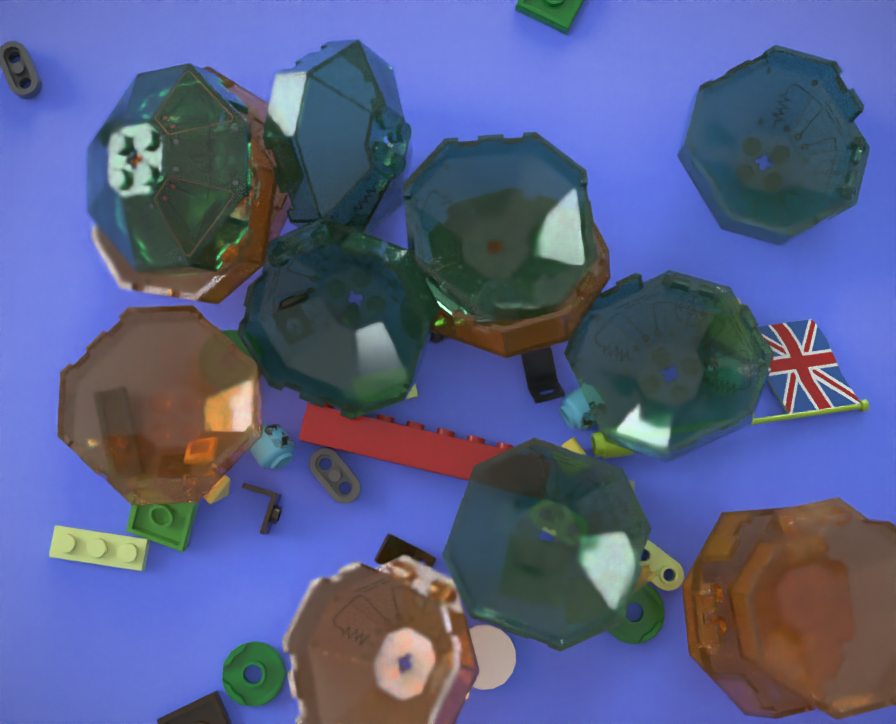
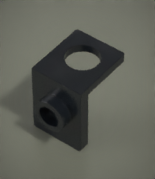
M550 346L520 353L527 388L535 404L565 397V392L557 379ZM553 390V392L549 394H539L543 391Z

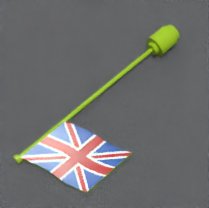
M812 319L753 327L748 329L753 338L754 350L761 366L766 368L764 373L771 389L788 414L639 436L636 430H631L629 425L598 429V432L591 433V445L595 457H602L603 459L634 455V449L639 447V442L857 409L860 412H865L869 410V403L867 399L858 400L843 377L827 339Z

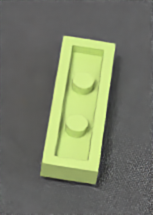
M55 525L49 557L145 571L150 540Z

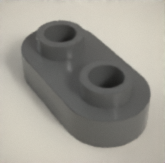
M17 41L4 43L0 47V66L10 89L21 99L36 97L42 89V81L29 51L23 44ZM16 57H20V60L18 62L13 63V60ZM27 82H31V85L24 89V85Z
M329 448L318 449L312 454L309 461L310 470L330 496L342 504L354 502L360 495L361 484L341 457ZM323 459L331 460L332 465L330 469L323 470L320 464ZM344 482H348L351 485V491L348 494H343L340 491V486Z

